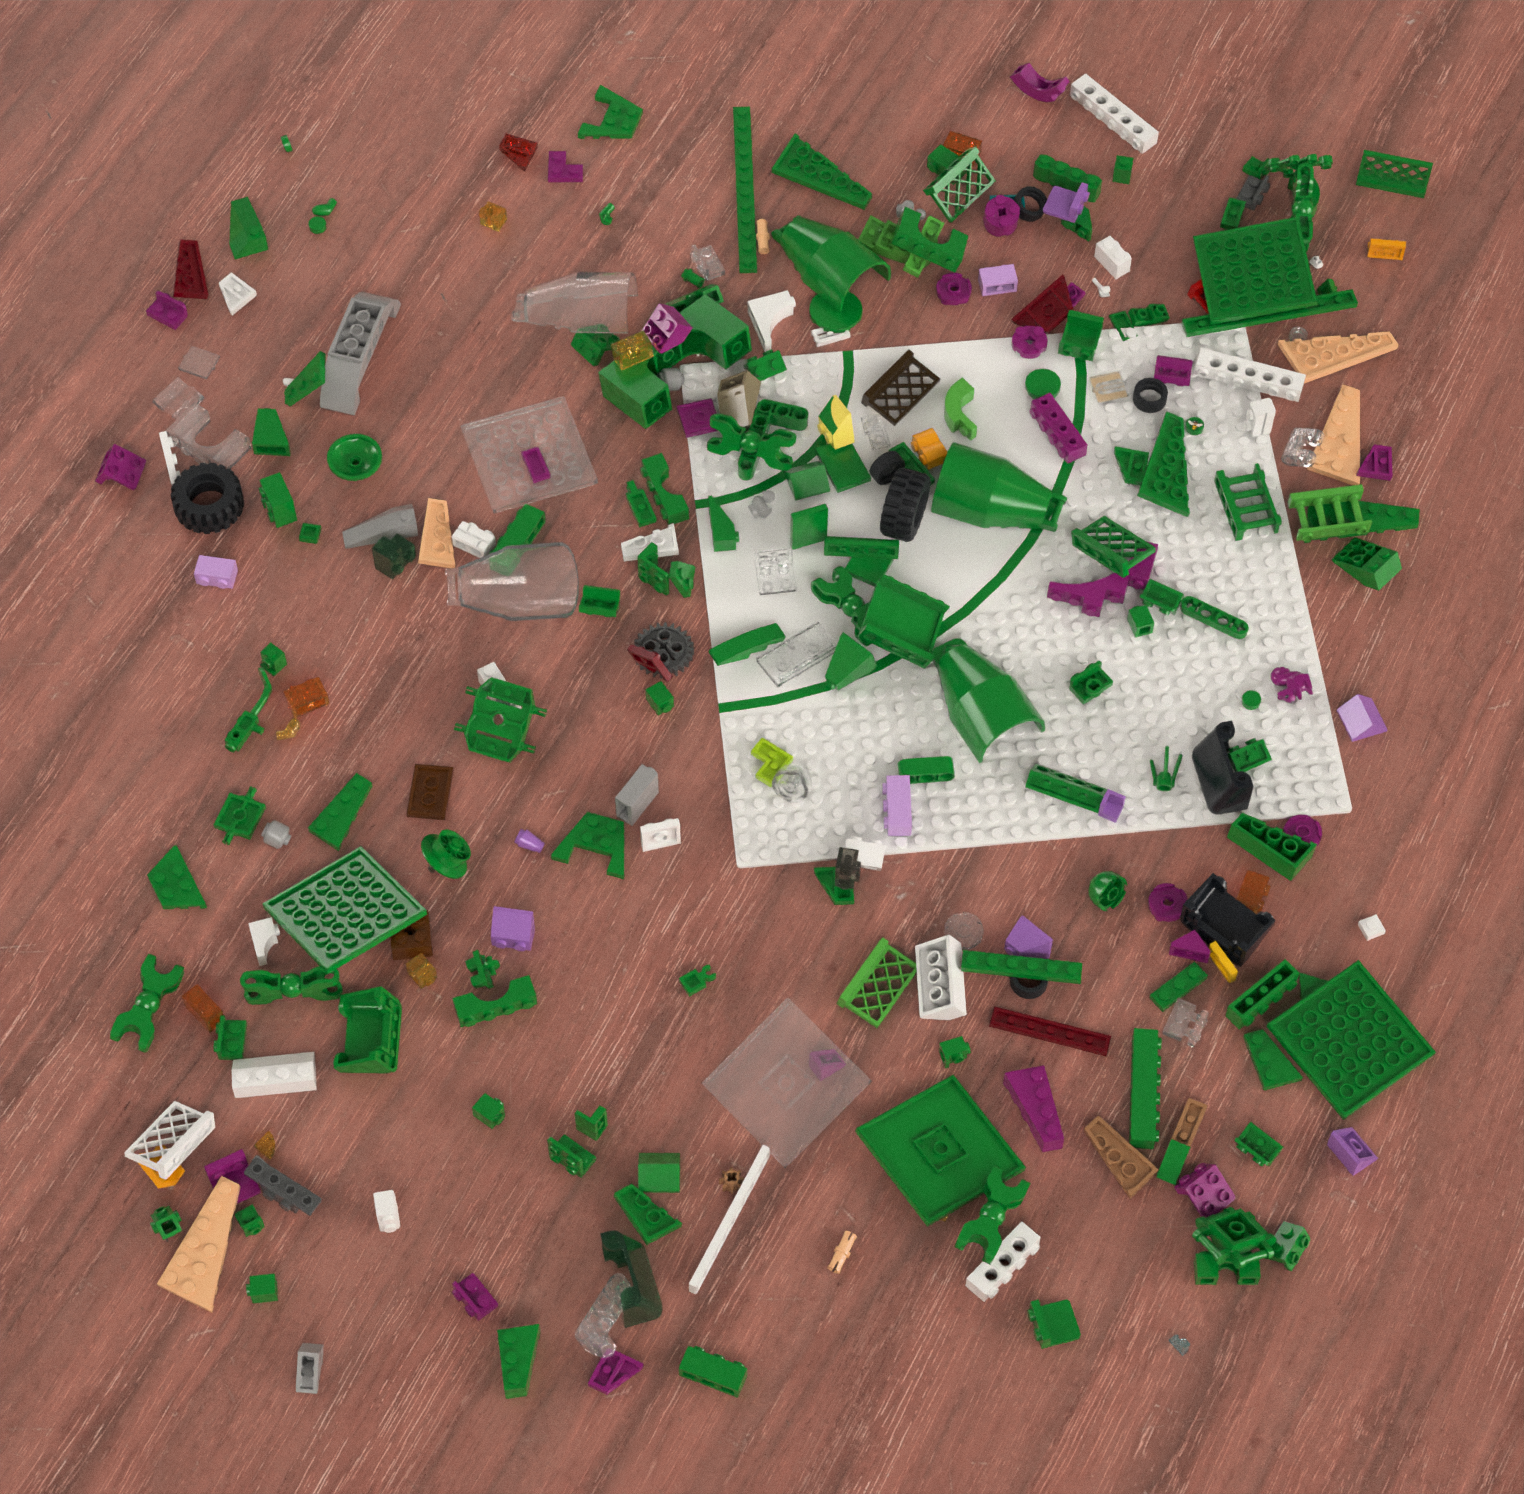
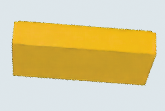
M1216 941L1210 943L1209 950L1211 952L1209 957L1228 983L1234 982L1238 974L1237 969Z

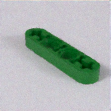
M1186 596L1182 599L1180 610L1185 615L1233 638L1243 639L1247 636L1249 627L1245 621L1192 596ZM1206 610L1209 611L1211 615L1205 617L1201 614V612ZM1218 619H1226L1228 623L1221 625L1218 623Z

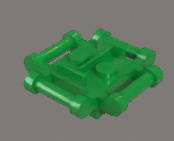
M1228 1207L1223 1212L1208 1217L1202 1216L1195 1220L1198 1229L1193 1232L1192 1237L1214 1256L1213 1259L1217 1264H1222L1226 1259L1231 1258L1234 1266L1237 1269H1241L1248 1263L1263 1258L1269 1259L1274 1256L1271 1246L1276 1243L1277 1238L1272 1233H1268L1255 1220V1216L1250 1211L1244 1212L1241 1208L1235 1210L1232 1207ZM1257 1248L1260 1250L1245 1256L1241 1255L1243 1253L1255 1250Z

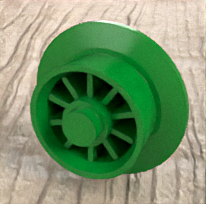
M445 829L439 834H428L422 839L421 850L426 861L430 864L428 870L431 873L437 871L451 879H459L465 875L467 871L466 861L471 856V850L462 836L452 830Z

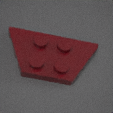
M1062 274L1011 319L1012 322L1023 327H1042L1047 335L1068 317L1069 310L1074 311L1064 275Z

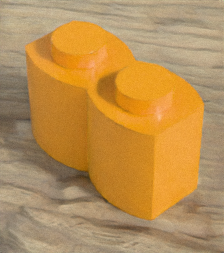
M933 428L912 435L911 448L914 452L918 453L920 462L928 470L944 463L947 450Z

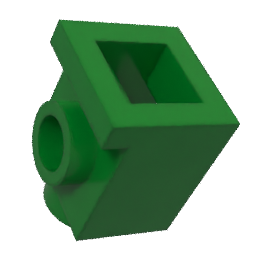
M271 642L260 652L262 658L260 667L272 676L278 674L287 665L285 653Z
M960 1036L940 1042L938 1052L946 1069L949 1068L950 1063L956 1064L964 1061L967 1058V1054H971L969 1043L964 1042L963 1037Z

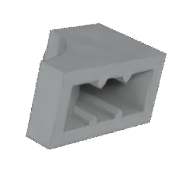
M302 1343L299 1348L296 1392L318 1393L320 1372L323 1365V1344Z

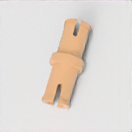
M759 219L756 221L758 252L760 254L769 253L768 240L770 239L767 228L768 222L765 219Z
M850 1231L844 1232L839 1245L834 1249L835 1254L827 1267L832 1271L837 1264L833 1273L840 1274L846 1258L850 1256L849 1251L857 1238L853 1233L848 1240Z

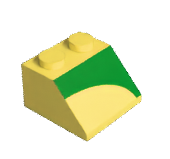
M833 395L819 414V424H817L819 433L825 436L826 442L831 444L836 450L855 443L851 413L837 395Z

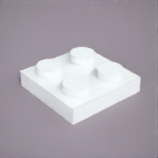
M670 818L663 822L647 823L644 826H640L643 852L681 844L678 818Z

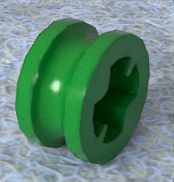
M1095 678L1089 679L1085 685L1086 695L1091 698L1100 696L1103 686L1102 682Z

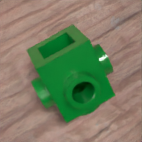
M170 1206L160 1207L150 1215L153 1220L150 1225L154 1233H159L163 1240L182 1231L179 1222L182 1220L177 1210L172 1211Z

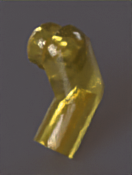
M292 718L284 730L276 731L277 740L295 737L301 725L299 720Z

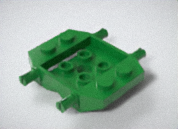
M493 677L488 679L478 689L466 687V689L473 692L465 690V694L475 696L473 712L467 725L456 723L455 726L462 727V729L454 727V730L464 733L469 751L509 763L521 751L535 753V751L528 748L536 750V746L526 744L524 741L532 715L536 714L545 717L546 714L539 711L547 713V709L536 707L532 689ZM487 696L522 706V709L489 700ZM501 714L504 718L503 723L497 725L494 721L495 716ZM477 730L502 738H506L512 740V743L502 741L493 737H489L483 734H479L476 732Z

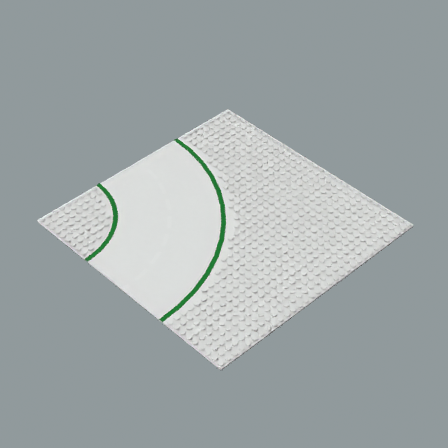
M1181 323L1120 328L1124 336L1130 338L1126 341L1121 339L1117 329H1105L1101 332L1093 362L1058 354L1059 343L1063 333L1046 334L1048 339L1046 351H1043L1039 357L1033 359L1023 358L1017 351L1015 353L1012 349V337L782 356L787 368L786 371L761 381L756 407L759 401L768 399L803 407L808 410V427L805 430L797 431L771 425L768 432L770 434L775 430L784 429L796 434L797 438L793 446L780 447L784 454L792 457V468L820 461L815 453V448L828 443L825 436L821 435L818 431V416L831 397L837 395L851 413L855 443L852 444L869 474L871 465L879 456L902 442L919 459L918 453L914 452L911 448L912 435L933 428L939 440L946 448L947 453L951 444L956 442L1004 457L1054 493L1067 497L1055 532L1045 529L1018 527L981 528L931 512L932 501L943 464L931 468L928 471L935 478V483L930 486L926 509L917 534L912 541L904 542L899 540L898 559H894L885 574L950 606L944 614L934 648L952 639L964 640L968 646L1014 677L1044 720L1046 728L1042 733L1034 721L1018 724L1002 733L986 749L983 762L980 763L949 718L938 669L934 663L931 662L924 669L874 644L869 646L863 645L854 635L855 625L851 622L852 617L845 615L842 608L838 609L835 605L822 603L812 593V581L822 578L828 583H834L832 580L833 569L838 566L845 568L852 557L824 556V541L792 550L790 546L791 513L826 504L828 507L827 536L897 540L884 536L880 532L883 505L891 483L879 485L871 476L870 482L837 493L828 477L830 492L795 501L784 471L770 468L763 458L760 457L754 477L751 480L745 481L738 476V461L742 448L740 451H730L726 455L709 452L707 450V442L713 437L722 438L720 431L687 438L711 647L713 648L743 633L774 623L778 624L786 636L783 642L768 645L766 650L752 653L748 659L717 666L713 660L736 864L738 868L843 859L847 838L851 839L852 836L860 837L864 842H870V840L881 841V845H886L884 855L1232 824L1241 813L1261 821L1288 819L1296 815L1321 816L1350 813L1352 811L1270 435L1260 434V436L1251 437L1244 428V421L1247 420L1246 410H1249L1252 401H1261L1260 392L1194 375L1195 365L1201 348L1253 361L1246 327L1186 337ZM1027 340L1025 342H1028V344H1032L1033 341ZM911 350L914 353L913 357L940 378V382L894 426L869 405L865 407L861 400L863 394L906 351ZM1158 355L1192 360L1190 385L1177 386L1176 384L1166 383L1168 396L1166 405L1162 410L1156 413H1146L1134 405L1133 393L1135 385L1144 378H1154ZM747 359L738 360L726 370L716 362L680 365V372L684 375V384L681 385L683 404L712 398L716 413L720 414L717 397L720 381L748 370L743 367V365L748 363ZM914 364L909 367L910 373H919V368ZM1036 369H1049L1059 376L1061 388L1055 400L1088 444L1086 456L1067 464L1064 458L1059 456L1056 447L1051 445L1047 434L1041 431L1037 420L1031 417V401L1035 399L1031 398L1025 389L1026 377L1030 372ZM1119 374L1121 379L1104 382L1101 385L1097 384L1096 388L1099 389L1101 386H1107L1103 387L1105 395L1126 391L1127 397L1098 402L1095 394L1097 390L1095 389L1094 391L1091 379ZM899 377L898 384H908L907 377ZM910 377L911 384H920V377ZM923 377V384H931L933 382L930 377ZM962 377L974 388V399L961 409L977 426L976 438L971 441L966 436H963L959 430L952 433L944 418L947 392ZM888 388L887 395H897L896 388ZM899 388L900 395H909V389ZM912 388V395L921 394V388ZM1149 389L1140 392V396L1147 401H1157L1161 398V395L1154 390ZM1098 391L1099 395H1104L1103 392ZM877 399L875 403L878 406H885V399ZM888 399V406H898L897 399ZM900 399L901 406L910 405V399ZM889 410V415L896 419L899 416L898 410ZM1166 412L1184 419V446L1186 448L1185 460L1188 477L1187 494H1189L1188 508H1190L1188 517L1138 497L1137 494L1140 486L1124 482L1114 455L1115 446L1149 452V462ZM1198 417L1203 420L1204 429L1201 434L1190 435L1186 431L1185 426L1189 418ZM1259 463L1260 469L1264 470L1265 482L1276 512L1281 516L1282 524L1279 526L1278 533L1274 534L1271 525L1246 530L1243 540L1235 541L1214 483L1216 471L1224 470L1226 477H1237L1252 474L1255 464ZM1255 481L1230 485V490L1234 493L1257 489ZM763 490L773 491L775 493V500L772 503H766L769 508H772L771 514L766 518L759 516L755 519L748 508L752 504L753 498L756 496L762 497ZM712 495L734 523L735 531L739 532V542H736V550L714 552L708 496ZM1259 495L1235 500V503L1240 508L1261 504L1263 501ZM1050 503L1046 520L1050 521L1056 503ZM1266 510L1241 515V520L1244 522L1268 518ZM1106 516L1144 541L1159 544L1150 579L1183 593L1184 597L1192 596L1245 621L1249 629L1245 638L1236 639L1181 612L1180 605L1175 615L1170 613L1169 616L1159 612L1160 608L1152 606V608L1148 607L1155 623L1153 633L1135 638L1127 617L1129 609L1135 606H1144L1139 598L1140 594H1143V589H1135L1128 586L1123 604L1113 603L1105 599L1100 617L1081 613L1082 606H1073L1066 602L1047 598L1048 586L1050 581L1063 584L1093 582L1114 573L1072 546V530L1076 528L1082 530L1101 517ZM1104 523V524H1102V525L1099 526V527H1109V526ZM1120 532L1111 533V535H1122ZM1088 533L1087 535L1096 536V533ZM1098 533V536L1109 535V533ZM1132 540L1124 541V543H1135ZM1098 541L1102 544H1108V541ZM1111 541V544L1122 543V541ZM1111 549L1114 552H1121V549ZM1124 549V552H1134L1135 549ZM852 577V587L856 590L855 594L862 597L865 604L869 603L874 586ZM1206 610L1201 612V614L1205 617L1211 615V613ZM1218 619V623L1221 625L1228 623L1226 619ZM844 632L873 654L878 667L844 688L832 690L825 684V674L840 636ZM1100 660L1102 663L1101 669L1113 680V685L1103 691L1100 696L1093 698L1083 705L1069 690L1070 679L1074 674L1084 671L1089 664ZM1277 667L1288 668L1290 672L1298 671L1308 674L1313 694L1309 695L1306 691L1301 692L1302 700L1296 697L1294 703L1278 700L1277 693L1287 688L1286 686L1275 685L1271 681L1270 674ZM1253 690L1260 694L1261 703L1257 709L1248 710L1242 705V696L1246 691ZM1232 720L1235 734L1228 742L1229 747L1232 748L1239 745L1241 748L1246 746L1245 742L1250 739H1263L1272 760L1246 771L1250 775L1254 786L1248 809L1225 814H1213L1207 807L1192 760V752L1219 723ZM761 738L766 739L793 756V762L772 787L755 778V774L763 766L764 762L752 756L751 750ZM1169 746L1168 772L1171 774V777L1179 754H1182L1183 757L1175 779V787H1172L1170 791H1159L1156 786H1153L1150 760L1154 761L1158 776L1164 769L1165 747ZM939 756L953 758L955 772L953 780L910 784L911 836H888V829H884V817H887V812H883V800H886V795L882 793V783H886V776L899 775L897 763L903 759ZM1036 763L1112 790L1126 797L1124 808L1115 823L1098 816L1096 812L1026 788L1030 770Z

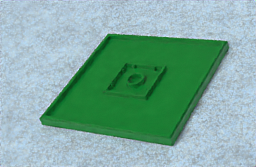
M954 1075L884 1112L855 1130L856 1134L927 1227L984 1194L983 1186L994 1165L1003 1169L1001 1173L1002 1183L1026 1169L1025 1165Z

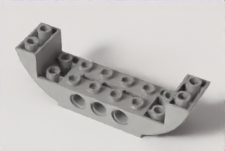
M363 291L356 294L354 298H351L328 351L325 365V383L321 385L320 408L355 415L360 403L359 385L388 317L396 318L401 306L399 300Z

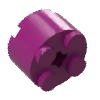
M997 195L991 199L985 207L983 217L984 227L987 232L996 237L1012 234L1018 225L1020 207L1013 199L1003 195Z

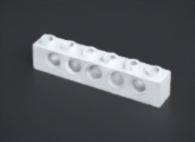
M1084 74L1071 84L1070 96L1072 99L1079 102L1086 110L1094 114L1098 120L1105 123L1109 129L1115 131L1123 140L1130 143L1134 149L1143 154L1157 143L1159 132L1087 74Z
M1205 348L1200 349L1194 370V375L1201 378L1216 380L1217 382L1243 387L1255 392L1258 391L1299 402L1306 374Z

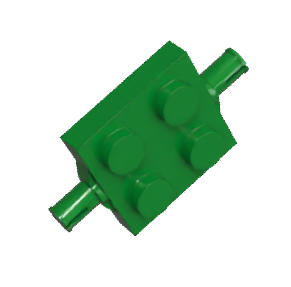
M250 786L245 796L229 793L213 825L215 829L226 832L222 840L225 845L226 843L230 845L234 836L251 839L266 809L265 804L253 799L257 792L255 787Z

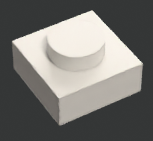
M1377 915L1358 922V926L1367 941L1385 934L1386 930Z

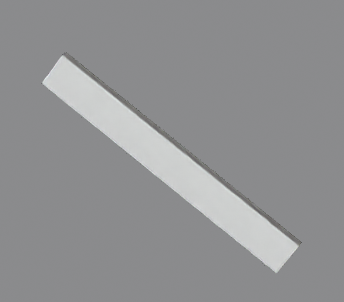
M762 1145L689 1282V1292L695 1295L698 1293L770 1157L769 1147Z

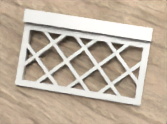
M174 1101L124 1152L125 1157L158 1171L159 1177L166 1180L214 1130V1113L206 1111L203 1114ZM175 1109L183 1112V1114L171 1116ZM191 1118H197V1119H198L196 1122H193V1123H188V1122H187V1119H191ZM185 1120V1124L173 1126V1122ZM170 1123L171 1127L159 1129L161 1124ZM187 1130L184 1135L175 1136V1132ZM162 1134H173V1137L161 1139L160 1137ZM158 1135V1140L146 1142L148 1137ZM174 1143L171 1148L163 1149L162 1145ZM160 1146V1150L148 1152V1148ZM144 1148L146 1151V1153L143 1154L134 1153L136 1150ZM162 1156V1158L157 1163L149 1159L153 1157Z

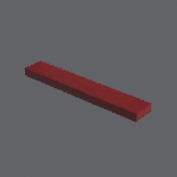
M995 1006L989 1027L1102 1056H1107L1111 1041L1110 1035Z

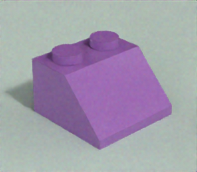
M494 906L491 926L492 945L497 948L508 947L518 951H531L535 933L533 912Z

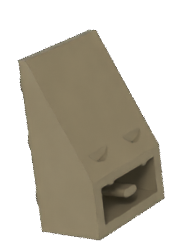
M748 370L722 379L717 393L720 414L732 416L738 425L743 428L751 426L761 381Z

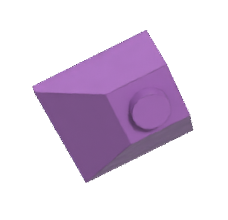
M1022 915L1006 938L1004 949L1008 955L1049 959L1053 939Z

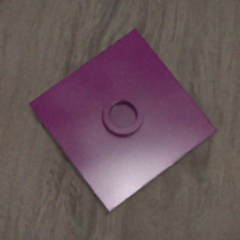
M712 398L677 406V412L686 438L718 431L710 426V417L716 414Z

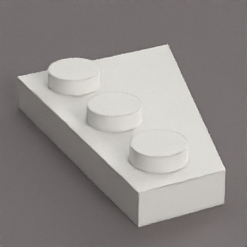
M164 431L160 432L159 435L171 485H173L176 477L181 475L180 471L175 469V464H178L176 454L171 452V447H174L172 437H168L167 432Z
M674 523L661 531L659 529L652 531L653 534L648 536H638L622 542L623 560H638L637 556L651 542L658 546V557L679 555Z

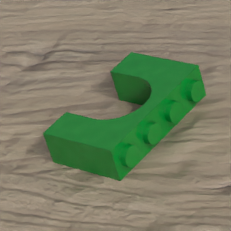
M905 207L898 219L891 244L955 273L963 259L968 235L952 229L944 244L931 242L918 229L921 213Z

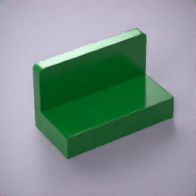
M600 1105L591 1117L578 1110L574 1113L576 1129L595 1141L599 1139L608 1126L607 1110Z

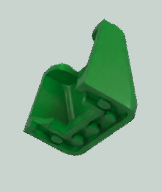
M382 986L340 995L338 1010L347 1019L345 1051L335 1055L333 1060L334 1069L340 1073L388 1074L395 1072L398 1065L402 1015L400 1001Z

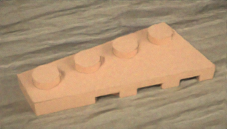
M428 498L418 563L455 569L447 501Z

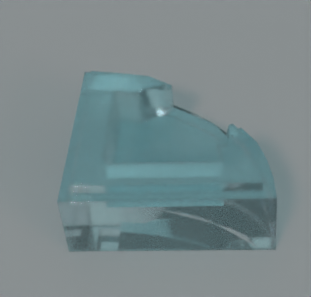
M1175 1334L1168 1340L1182 1356L1188 1352L1190 1343L1185 1338L1179 1339V1336Z

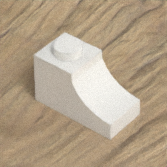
M272 917L248 923L259 966L267 964V954L270 948L278 943L277 936L280 935L278 924H273Z

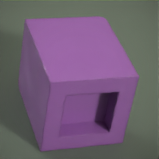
M1108 789L1100 804L1098 816L1116 823L1124 808L1126 797Z

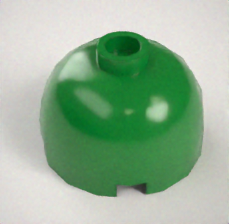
M1102 871L1091 879L1088 895L1092 903L1099 909L1108 911L1107 909L1110 906L1114 909L1120 904L1126 894L1124 887L1127 885V881L1115 872Z

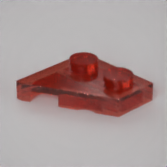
M507 133L499 145V150L523 171H526L538 148L537 142Z

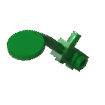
M262 667L258 668L260 678L264 684L262 695L251 712L245 710L237 719V723L232 730L228 732L225 739V748L230 752H239L253 731L262 735L265 728L257 725L259 723L257 715L269 699L272 687Z

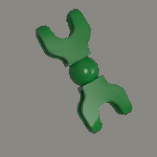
M1302 163L1298 166L1293 180V205L1291 209L1293 216L1299 218L1307 253L1309 243L1313 237L1312 214L1314 207L1311 200L1314 169L1311 164ZM1307 169L1309 175L1301 174V170Z
M716 413L710 417V426L720 431L722 438L713 437L707 442V450L709 452L726 455L730 451H740L742 448L743 451L749 454L757 452L756 456L763 458L770 468L788 471L792 468V457L784 454L780 447L793 446L797 438L795 433L778 429L770 434L763 433L761 436L756 431L746 432V428L738 425L732 416Z
M838 566L833 569L832 573L834 583H828L822 578L812 581L811 591L819 601L835 605L838 609L842 608L845 615L852 617L851 622L855 625V637L863 645H871L872 643L858 637L869 603L865 604L863 598L855 594L856 590L852 587V575L844 567Z
M153 954L146 956L140 968V977L143 983L142 992L135 998L134 1005L130 1011L123 1012L117 1016L110 1032V1039L117 1042L127 1032L137 1033L140 1036L138 1050L144 1053L148 1051L154 1040L153 1014L159 1009L163 996L171 994L178 989L184 975V967L181 965H175L170 973H158L155 970L156 956Z
M320 966L312 968L307 972H301V976L296 973H288L281 977L280 973L274 974L264 970L246 971L240 977V984L245 990V1000L251 1005L268 1004L273 1000L283 999V995L288 998H295L301 993L303 998L310 997L320 1001L336 1000L343 993L342 985L339 982V971L337 969L332 971L331 973L334 974V977L327 979L325 978L327 973ZM253 978L256 980V983L247 984L246 980ZM336 987L337 991L330 993L327 988ZM252 992L259 993L258 996L254 998L250 997V994Z
M996 1165L992 1168L983 1186L987 1203L981 1207L980 1217L963 1225L954 1245L955 1248L962 1251L968 1243L980 1244L984 1250L982 1261L991 1265L1002 1244L998 1227L1005 1221V1212L1021 1205L1031 1184L1021 1179V1182L1015 1187L1006 1186L1001 1180L1003 1169Z

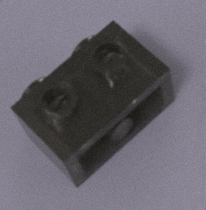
M839 847L835 869V886L841 889H854L855 882H859L861 874V861H858L859 850Z

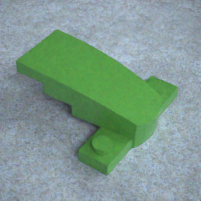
M870 215L858 240L874 253L904 263L903 271L918 278L923 267L925 268L931 262L891 244L897 224L890 220L884 223ZM929 215L921 234L929 241L938 243L937 238L945 223Z

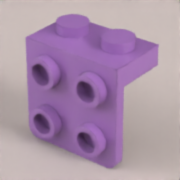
M1082 182L1077 192L1054 186L1043 207V213L1075 223L1078 215L1082 214L1084 202L1088 201L1090 192H1087L1088 184Z

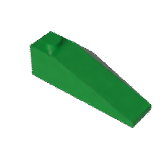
M248 196L231 201L229 245L234 259L268 250L265 233Z

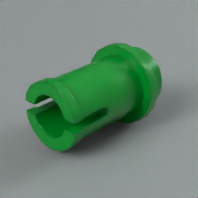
M686 268L681 275L683 281H688L697 288H701L705 281L704 278L695 274L692 269Z

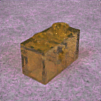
M644 331L611 344L613 359L620 370L654 357L651 341Z

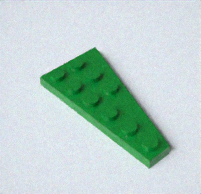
M1166 412L1137 496L1188 517L1190 508H1188L1189 494H1187L1188 477L1185 460L1186 448L1184 446V419Z

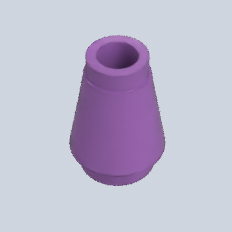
M521 829L514 842L518 844V847L538 853L542 851L545 845L542 840L527 829L526 831Z

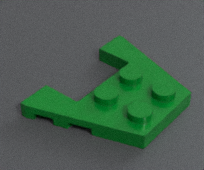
M600 85L595 94V101L610 105L600 126L582 123L578 132V138L584 139L586 136H593V139H599L600 136H610V139H632L642 117L643 109Z
M586 812L551 854V860L566 864L569 863L574 847L610 856L612 858L607 869V875L624 879V822Z

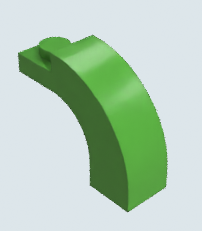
M962 377L947 392L944 418L952 433L959 430L963 436H966L971 441L976 438L977 426L961 409L974 399V388Z

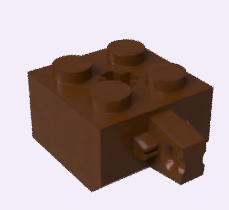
M428 910L426 916L390 937L393 960L433 956Z

